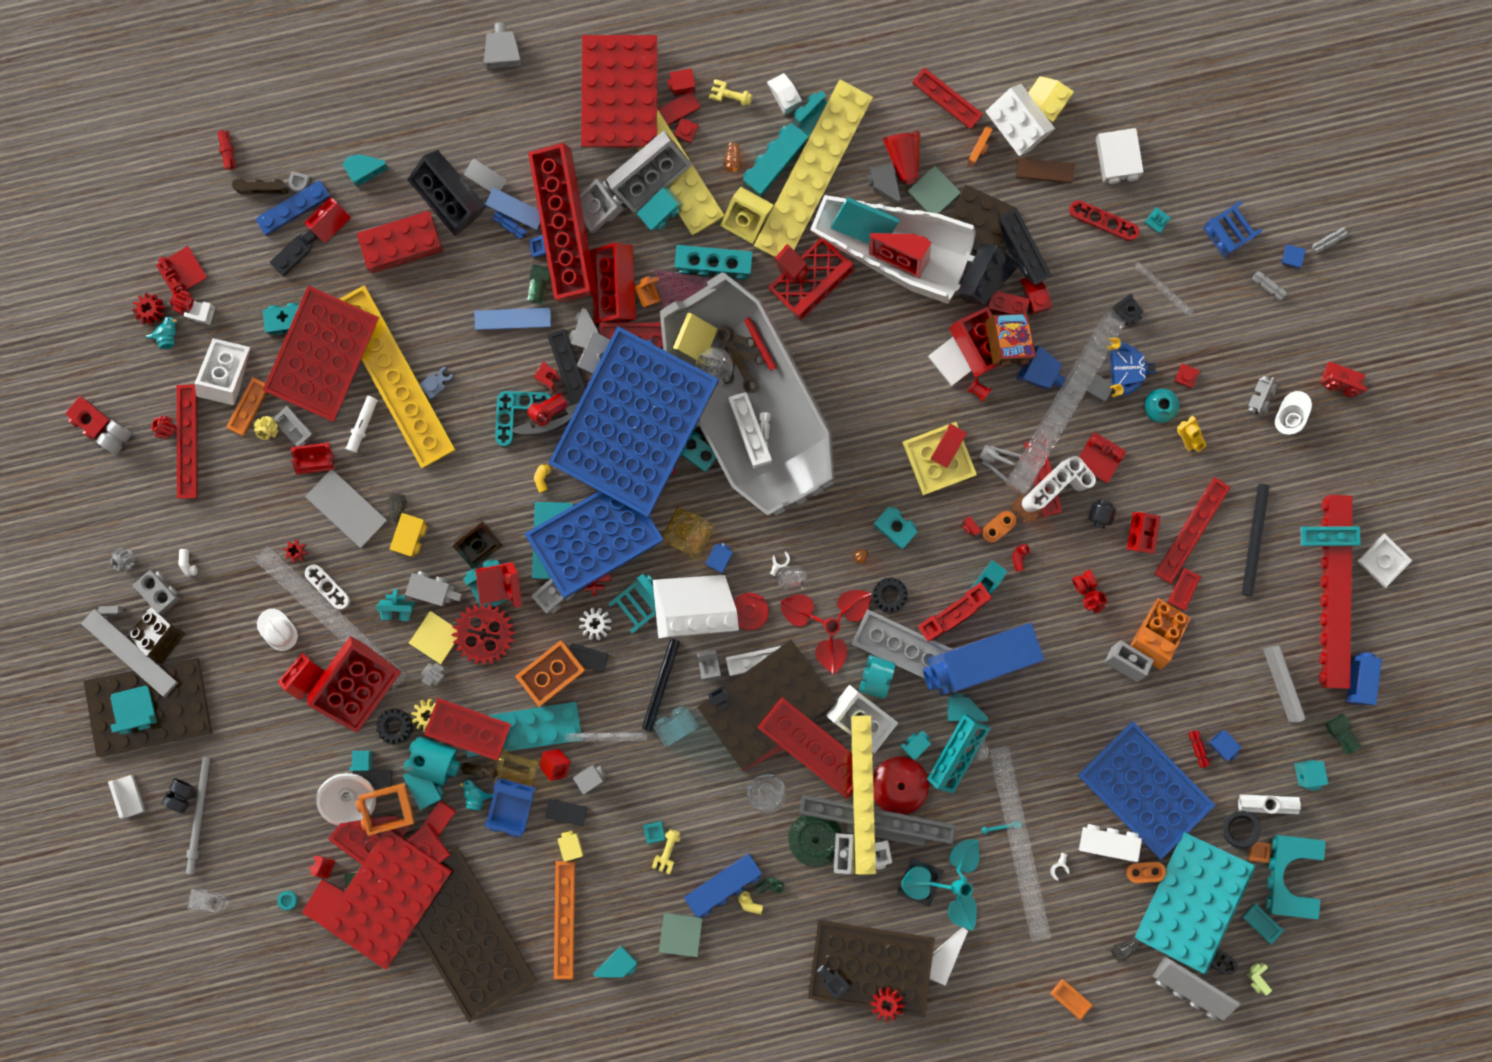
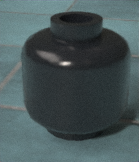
M1098 500V502H1094L1091 506L1089 520L1094 522L1093 526L1105 529V525L1111 526L1113 524L1116 508L1113 507V503Z

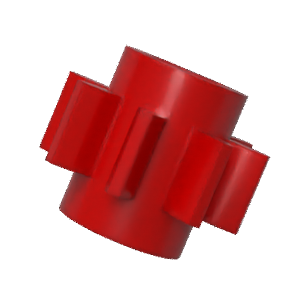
M182 289L180 293L174 292L170 299V305L173 306L172 310L180 314H184V311L190 312L194 304V299L190 298L192 294Z
M161 415L160 418L156 417L151 425L152 431H155L154 436L160 439H167V436L172 437L176 430V425L172 423L173 418L166 415Z
M298 539L295 540V543L288 541V547L283 548L287 553L284 558H292V563H296V559L303 562L302 557L304 554H308L304 550L307 545H299L300 540ZM298 549L299 553L294 554L292 550Z
M1096 588L1084 594L1083 605L1086 610H1093V613L1096 614L1106 608L1107 597L1102 591L1097 592Z

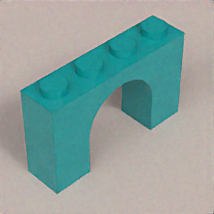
M1274 834V838L1271 839L1270 843L1271 850H1273L1272 858H1270L1268 864L1271 874L1267 879V889H1269V895L1265 899L1267 912L1276 915L1319 919L1320 899L1291 894L1284 885L1283 874L1286 866L1295 859L1324 860L1326 841Z

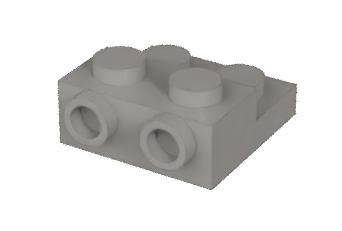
M594 180L580 194L584 222L592 233H595L607 221L611 222L624 210L621 205L623 201L616 194L612 193L606 180Z

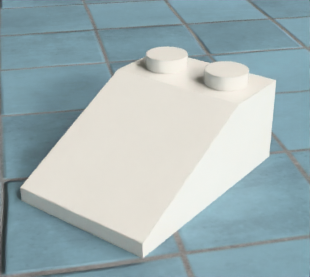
M213 338L195 381L196 396L234 405L241 387L250 347Z
M850 685L826 714L831 721L851 736V716H871L873 753H876L898 724L897 721Z

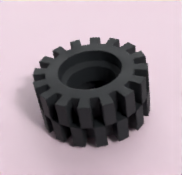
M894 577L880 580L873 589L874 603L877 605V608L884 612L898 611L907 602L908 595L905 584ZM891 587L897 591L898 596L894 602L884 600L883 591L886 588Z
M390 709L378 717L376 732L384 742L389 744L402 743L412 733V719L403 710ZM392 719H397L401 722L402 728L397 734H392L387 729L388 722Z

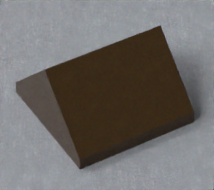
M482 520L451 543L472 569L502 546L497 537Z

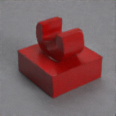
M314 856L313 859L316 861L314 866H309V869L312 870L310 874L315 877L329 879L336 861L328 857Z

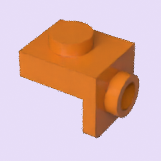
M647 276L641 279V283L634 287L643 308L661 302L654 283L659 281V277L651 279V276Z

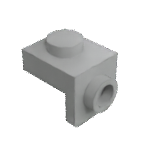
M705 650L698 653L697 657L702 683L721 679L716 650Z

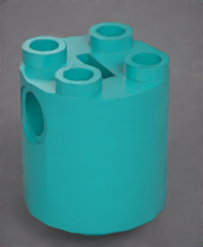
M417 737L415 741H412L409 748L411 756L405 761L403 770L407 771L408 774L445 786L450 776H457L461 764L455 761L458 749L424 737Z

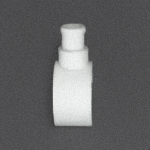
M785 552L787 561L782 565L776 562L773 555L772 561L774 565L770 572L772 576L775 577L780 568H784L789 564L790 557L787 552Z
M1061 853L1058 863L1051 867V876L1056 880L1058 878L1055 875V869L1059 866H1062L1065 872L1069 874V869L1066 866L1067 854Z

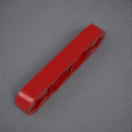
M1077 200L1069 207V214L1072 218L1122 240L1130 242L1139 235V228L1136 224L1086 202ZM1080 206L1081 211L1086 212L1087 209H1089L1090 211L1086 215V218H1084L1083 216L1085 215V213L1079 212L1078 214H1076L1074 208ZM1098 213L1100 221L1093 222L1090 219V214ZM1115 220L1118 227L1114 230L1110 229L1107 225L1108 221ZM1123 224L1125 226L1122 229L1129 230V228H1132V232L1134 234H1132L1131 236H1127V231L1122 230L1121 233H1119L1118 231L1120 230Z

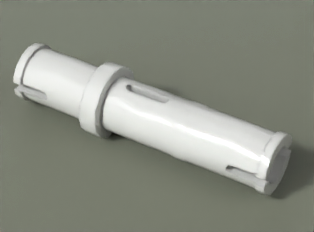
M366 396L365 403L354 429L351 430L352 435L345 449L354 453L358 452L357 450L362 438L366 436L365 431L378 402L377 399Z

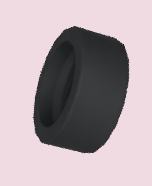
M1243 810L1235 811L1224 821V837L1233 847L1240 849L1249 848L1260 837V822L1250 812ZM1238 818L1247 819L1253 825V835L1246 841H1238L1230 833L1232 822Z

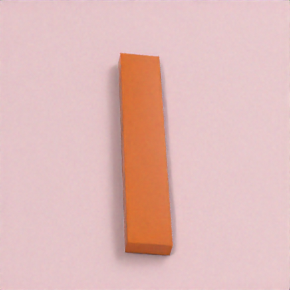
M556 861L554 980L574 979L576 861Z

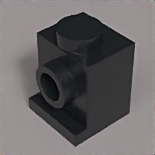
M1131 293L1113 307L1126 326L1129 323H1132V325L1136 324L1142 319L1140 315L1144 313ZM1128 307H1131L1134 312L1129 313Z

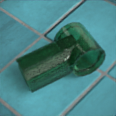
M532 265L527 301L536 304L544 303L547 284L551 280L549 267Z
M1343 713L1325 723L1329 733L1337 739L1346 755L1354 753L1362 747L1351 729L1352 725L1349 719Z

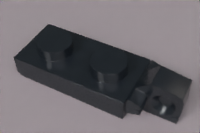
M311 230L303 236L301 234L296 236L269 263L284 277L311 252L310 249L313 247L311 243L317 236Z

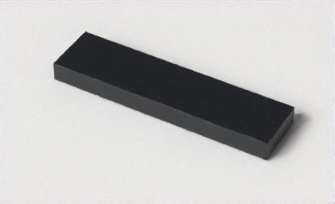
M562 329L548 334L547 337L570 403L573 405L579 403L586 387L579 367H577V361L566 330Z

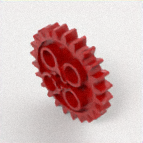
M474 603L473 610L466 607L467 614L460 612L462 619H455L459 625H453L452 627L457 630V632L452 633V636L457 637L453 644L460 645L456 651L463 650L461 657L468 655V662L474 658L475 664L482 660L483 665H485L486 660L489 659L490 663L493 664L494 657L500 661L499 654L501 653L506 656L507 654L504 649H511L508 642H514V639L510 638L509 635L515 634V631H511L509 628L514 625L507 623L510 616L503 617L505 610L500 613L498 612L499 606L492 609V604L489 603L487 608L484 604H481L480 608H478ZM473 617L481 619L482 624L479 627L471 625ZM497 621L501 626L500 630L492 631L489 627L490 623ZM469 628L476 631L486 629V633L499 635L500 639L485 636L482 639L480 634L467 632L466 629ZM468 636L476 637L477 644L474 646L468 645L466 638ZM493 640L496 643V648L488 650L485 647V642Z

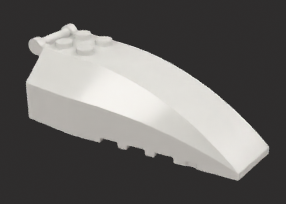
M824 195L811 227V232L903 287L947 304L950 302L960 287L959 284L968 262L972 263L975 256L971 255L976 236L973 225L937 213L918 210L911 211L900 207L893 208L882 204L875 205L858 201L899 218V223L892 234H916L924 236L932 242L930 261L920 278L869 255V244L831 229V224L846 199Z

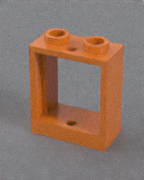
M406 783L359 794L356 801L357 810L362 812L363 816L361 826L363 831H367V835L411 825L415 822ZM398 792L404 818L373 826L366 800Z

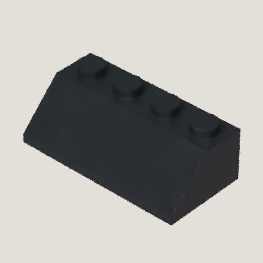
M439 150L424 155L407 179L454 236L474 222L486 208L484 203Z

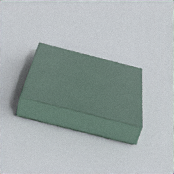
M936 166L907 191L925 212L940 214L961 194Z
M664 912L659 952L698 957L702 917L697 918L695 916Z

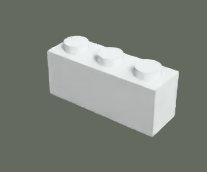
M1088 824V827H1083L1079 851L1135 862L1139 861L1142 838H1138L1139 834L1127 832V835L1119 834V830L1112 828L1102 831L1099 830L1100 826Z

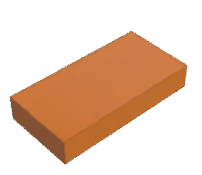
M1061 979L1050 992L1054 998L1080 1020L1093 1006L1064 979Z

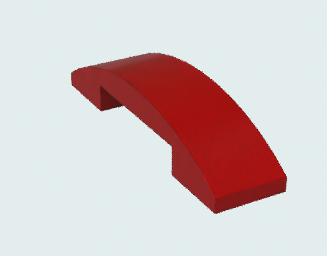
M982 583L965 593L964 597L938 615H933L918 625V628L928 642L963 623L992 599Z

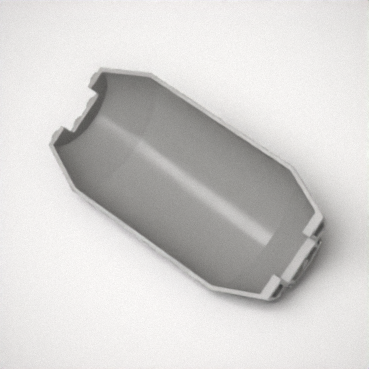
M722 272L707 282L708 286L683 302L675 301L660 311L663 350L720 379L698 424L732 488L766 515L774 513L777 516L785 512L784 508L794 503L800 505L808 500L807 496L811 494L816 496L822 493L823 489L834 484L832 432L763 302L726 273ZM687 313L694 314L717 329L721 326H729L736 335L746 338L752 336L744 320L751 317L777 366L775 370L770 371L766 362L763 365H756L752 361L743 359L752 378L757 379L760 385L756 393H747L758 424L761 423V420H759L761 412L771 414L770 421L768 422L770 424L769 439H767L768 451L772 459L771 463L753 468L728 401V397L745 392L743 389V382L745 380L736 363L733 370L734 381L731 384H725L721 379L725 373L730 354L728 348L726 347L723 356L726 361L723 367H715L713 365V358L716 356L719 345L716 335L704 364L698 363L673 348ZM727 332L723 335L725 339L728 338ZM751 339L748 341L749 346L753 345V341ZM734 342L739 350L752 354H761L757 345L755 348L749 349L744 344ZM758 356L757 362L761 363L762 358L761 356ZM718 358L717 364L720 365L722 361ZM726 375L725 377L727 382L730 381L729 375ZM753 382L750 383L751 389L755 388V384Z

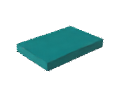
M847 197L833 220L831 229L869 244L871 233L892 234L899 223V218Z

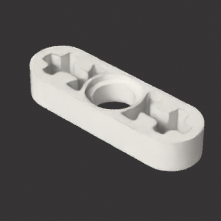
M313 564L306 568L305 577L335 608L343 610L350 605L348 594L320 566ZM318 569V576L320 578H323L325 576L326 578L322 579L320 582L316 577L311 578V570ZM325 582H331L333 585V589L328 593L324 592L322 588ZM337 589L339 590V592H337L336 594L341 598L345 597V599L343 600L345 603L344 605H337L338 599L335 596H332V598H330L331 595L335 594Z

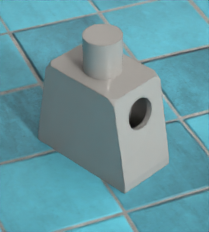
M495 23V33H488L486 35L484 55L486 69L522 66L514 33L512 31L506 32L505 23Z

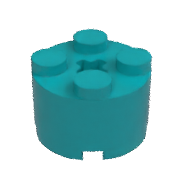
M869 655L862 674L864 681H861L858 692L885 699L893 677L895 663Z

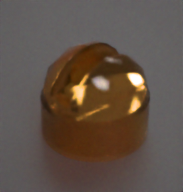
M856 550L853 554L854 560L858 564L865 565L868 550Z

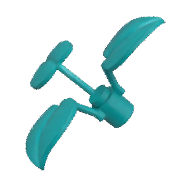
M968 839L961 841L951 850L950 863L957 867L956 871L961 880L954 881L952 886L930 882L931 875L926 868L914 867L902 880L901 887L904 893L911 898L919 900L928 897L930 894L929 886L952 890L957 895V900L949 905L948 917L950 921L957 926L974 930L977 908L976 902L971 896L973 886L967 882V878L963 876L962 872L970 873L978 866L980 857L979 840Z

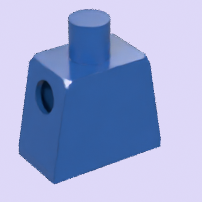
M1034 346L1036 358L1030 361L1029 365L1021 367L1016 379L1043 389H1050L1053 384L1061 387L1065 381V377L1058 374L1061 363L1042 347Z

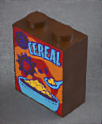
M1028 314L993 315L985 321L993 365H1001V367H1009L1013 364L1026 366L1036 358Z

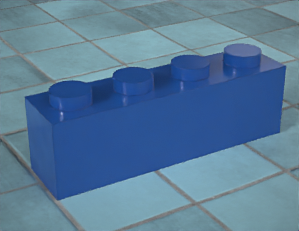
M748 853L687 894L684 899L697 918L699 916L704 918L712 912V907L715 905L720 907L729 901L727 899L728 896L731 894L736 896L745 890L743 886L749 882L752 885L760 880L759 875L762 872L750 853Z

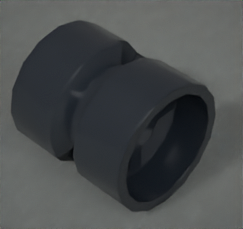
M173 778L169 786L170 792L165 794L161 804L175 812L184 814L189 805L187 800L192 799L196 787L183 780Z

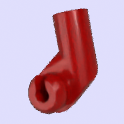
M1027 544L1019 545L1012 554L1015 572L1025 570L1023 559L1030 553V546Z

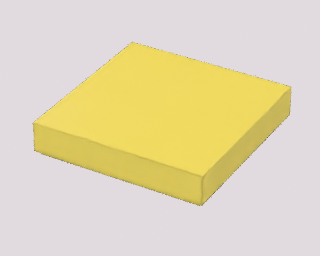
M687 313L673 348L698 363L704 364L718 329L694 314Z
M430 611L409 644L439 664H442L455 645L453 641L457 637L452 636V633L457 632V630L452 628L453 625Z

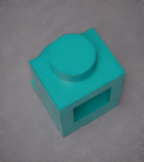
M922 730L917 735L913 733L906 740L908 744L902 743L900 747L915 760L931 745L928 741L930 737Z

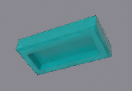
M1253 903L1241 916L1270 945L1284 932L1256 903Z

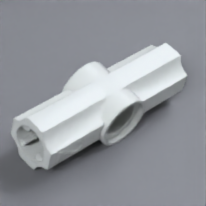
M1239 795L1238 807L1239 811L1299 814L1301 802L1299 797ZM1269 799L1273 802V807L1270 810L1265 806L1266 801Z

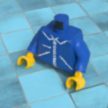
M1117 337L1109 338L1108 340L1112 341V346L1107 348L1109 350L1115 349L1110 353L1111 381L1114 384L1110 389L1113 388L1115 390V394L1112 397L1129 395L1140 388L1141 383L1145 381V374H1155V362L1145 363L1144 354L1139 353L1136 348L1121 342Z

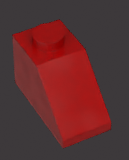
M786 244L775 257L779 272L797 284L799 280L802 281L807 276L808 267L806 262Z
M1026 278L1020 279L1025 298L1030 299L1028 308L1031 316L1049 311L1052 303L1043 281L1033 285Z

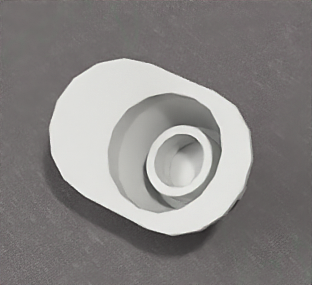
M1295 391L1284 398L1275 419V425L1279 432L1291 435L1304 429L1312 408L1311 399L1307 394Z
M267 609L261 613L257 621V629L267 643L279 651H286L292 648L297 642L298 634L295 626L285 614L277 609Z

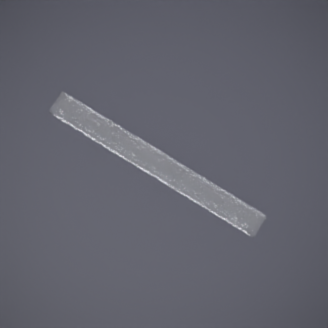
M269 546L256 557L255 561L344 644L352 636L369 646L399 669L401 673L391 686L393 690L404 681L408 675Z
M1009 746L990 749L989 754L1032 942L1051 938Z

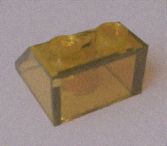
M677 507L662 535L663 543L698 560L715 525L698 515Z

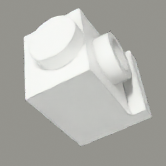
M875 839V852H878L877 856L875 853L876 869H883L887 864L892 863L888 840Z

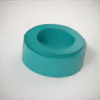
M284 891L278 896V906L285 911L291 910L297 906L298 896L293 891Z

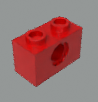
M80 396L65 413L69 417L68 421L76 428L80 426L84 430L82 433L89 439H98L101 433H106V426L111 421L89 401ZM91 415V422L86 424V417Z

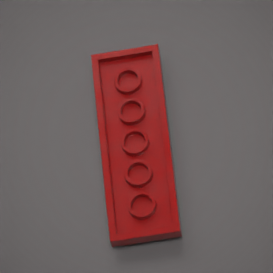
M781 697L759 724L758 729L848 799L853 793L852 752Z

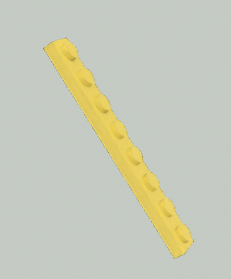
M851 716L856 874H876L871 716Z

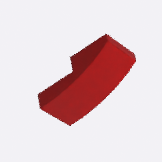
M950 423L930 459L948 468L967 432Z
M440 800L422 827L429 824L439 838L444 828L447 827L455 815L456 810Z

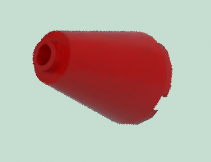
M920 131L901 133L883 138L884 145L899 181H904V184L915 183V179L919 178Z

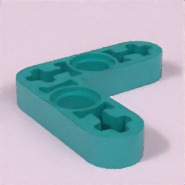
M503 391L498 395L495 440L500 446L508 447L513 442L514 433L512 429L514 428L515 410H528L534 404L533 396H536V400H542L543 397H546L548 400L551 398L548 393ZM507 395L511 399V402L507 403V408L511 409V411H500V408L504 409L505 406L501 399H504ZM528 396L530 404L522 406L520 404L521 397ZM503 414L510 416L508 424L500 422V417ZM499 427H510V430L506 429V435L509 437V439H507L505 443H503V441L499 439V437L503 436V430H499Z

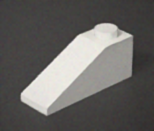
M962 927L933 952L931 980L946 985L968 932L966 928Z

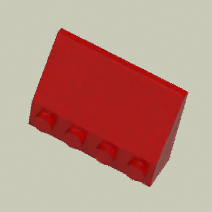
M350 636L307 695L308 706L358 733L401 671L369 646Z

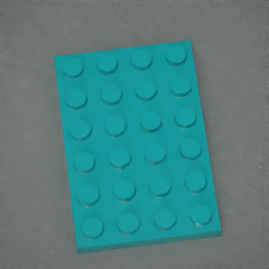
M1184 832L1166 868V875L1160 881L1134 938L1207 974L1256 866Z

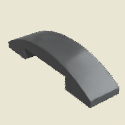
M578 403L566 407L568 415L551 421L545 426L533 428L532 424L528 422L513 428L512 431L515 435L527 437L555 432L568 425Z

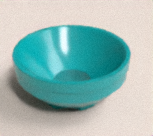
M1156 389L1146 397L1144 410L1152 421L1166 423L1177 415L1179 400L1171 390ZM1160 399L1168 400V409L1164 410L1159 407L1158 402Z

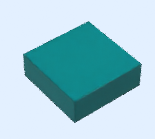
M662 821L643 825L647 844L666 840Z

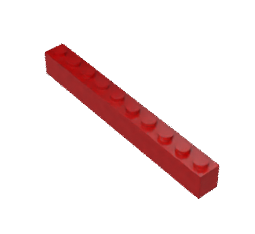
M1325 496L1321 503V509L1324 511L1321 527L1352 526L1353 496ZM1321 546L1323 557H1321L1320 564L1321 568H1323V576L1320 579V586L1323 587V595L1320 597V606L1323 607V614L1320 615L1322 634H1320L1319 642L1322 645V653L1319 655V663L1322 664V672L1319 674V683L1322 684V688L1350 689L1352 546Z

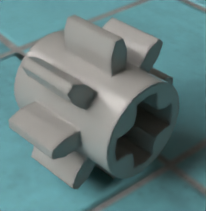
M121 547L114 551L110 561L115 570H123L125 573L134 566L135 556L131 550H123Z
M429 663L421 673L424 677L422 682L427 686H431V684L437 686L445 676L441 672L444 668L438 663H435L434 666Z

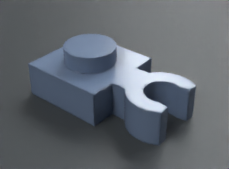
M445 366L439 370L437 377L432 373L419 384L431 400L446 389L443 385L444 382H449L454 378L452 374L448 377L443 376L447 370Z

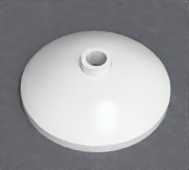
M339 774L325 781L318 791V811L325 820L337 826L342 822L363 819L362 812H358L356 801L359 794L374 791V788L365 778L359 775ZM376 797L366 800L370 815L374 811Z

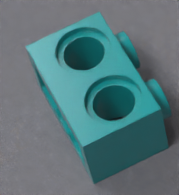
M694 431L689 441L696 442V448L688 450L685 446L681 456L707 474L717 458L710 444L707 445L703 442V437ZM704 452L711 453L712 458L709 461L701 459V455Z

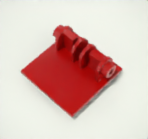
M189 246L168 258L164 256L159 258V263L156 264L172 294L174 292L180 293L181 289L186 291L207 278Z
M1093 432L1079 458L1082 459L1095 477L1108 484L1119 463L1125 457L1126 450Z

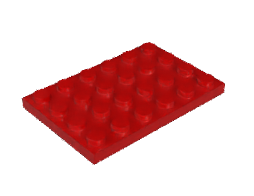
M582 35V148H644L657 137V35Z
M308 285L263 391L334 422L380 317Z
M393 830L384 831L322 927L387 970L448 879L452 870L437 862L433 857L428 856L421 849L416 848L415 845L406 841L405 838Z

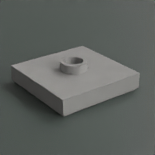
M593 331L577 367L594 374L610 339Z

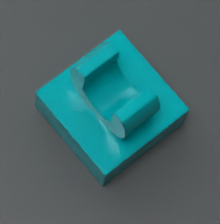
M1155 207L1144 224L1160 234L1171 217Z

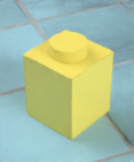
M572 830L561 833L562 837L558 838V843L564 862L584 856L578 833L573 834Z

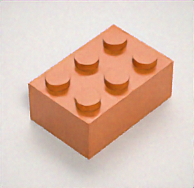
M560 640L515 677L538 707H542L587 670L566 643Z

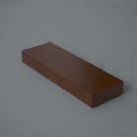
M1018 158L1016 178L1073 183L1075 163Z

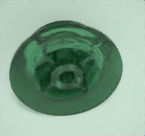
M802 815L795 820L790 828L788 836L789 847L792 854L801 863L815 867L823 866L834 860L836 833L842 834L836 821ZM814 836L819 837L817 843L812 842Z

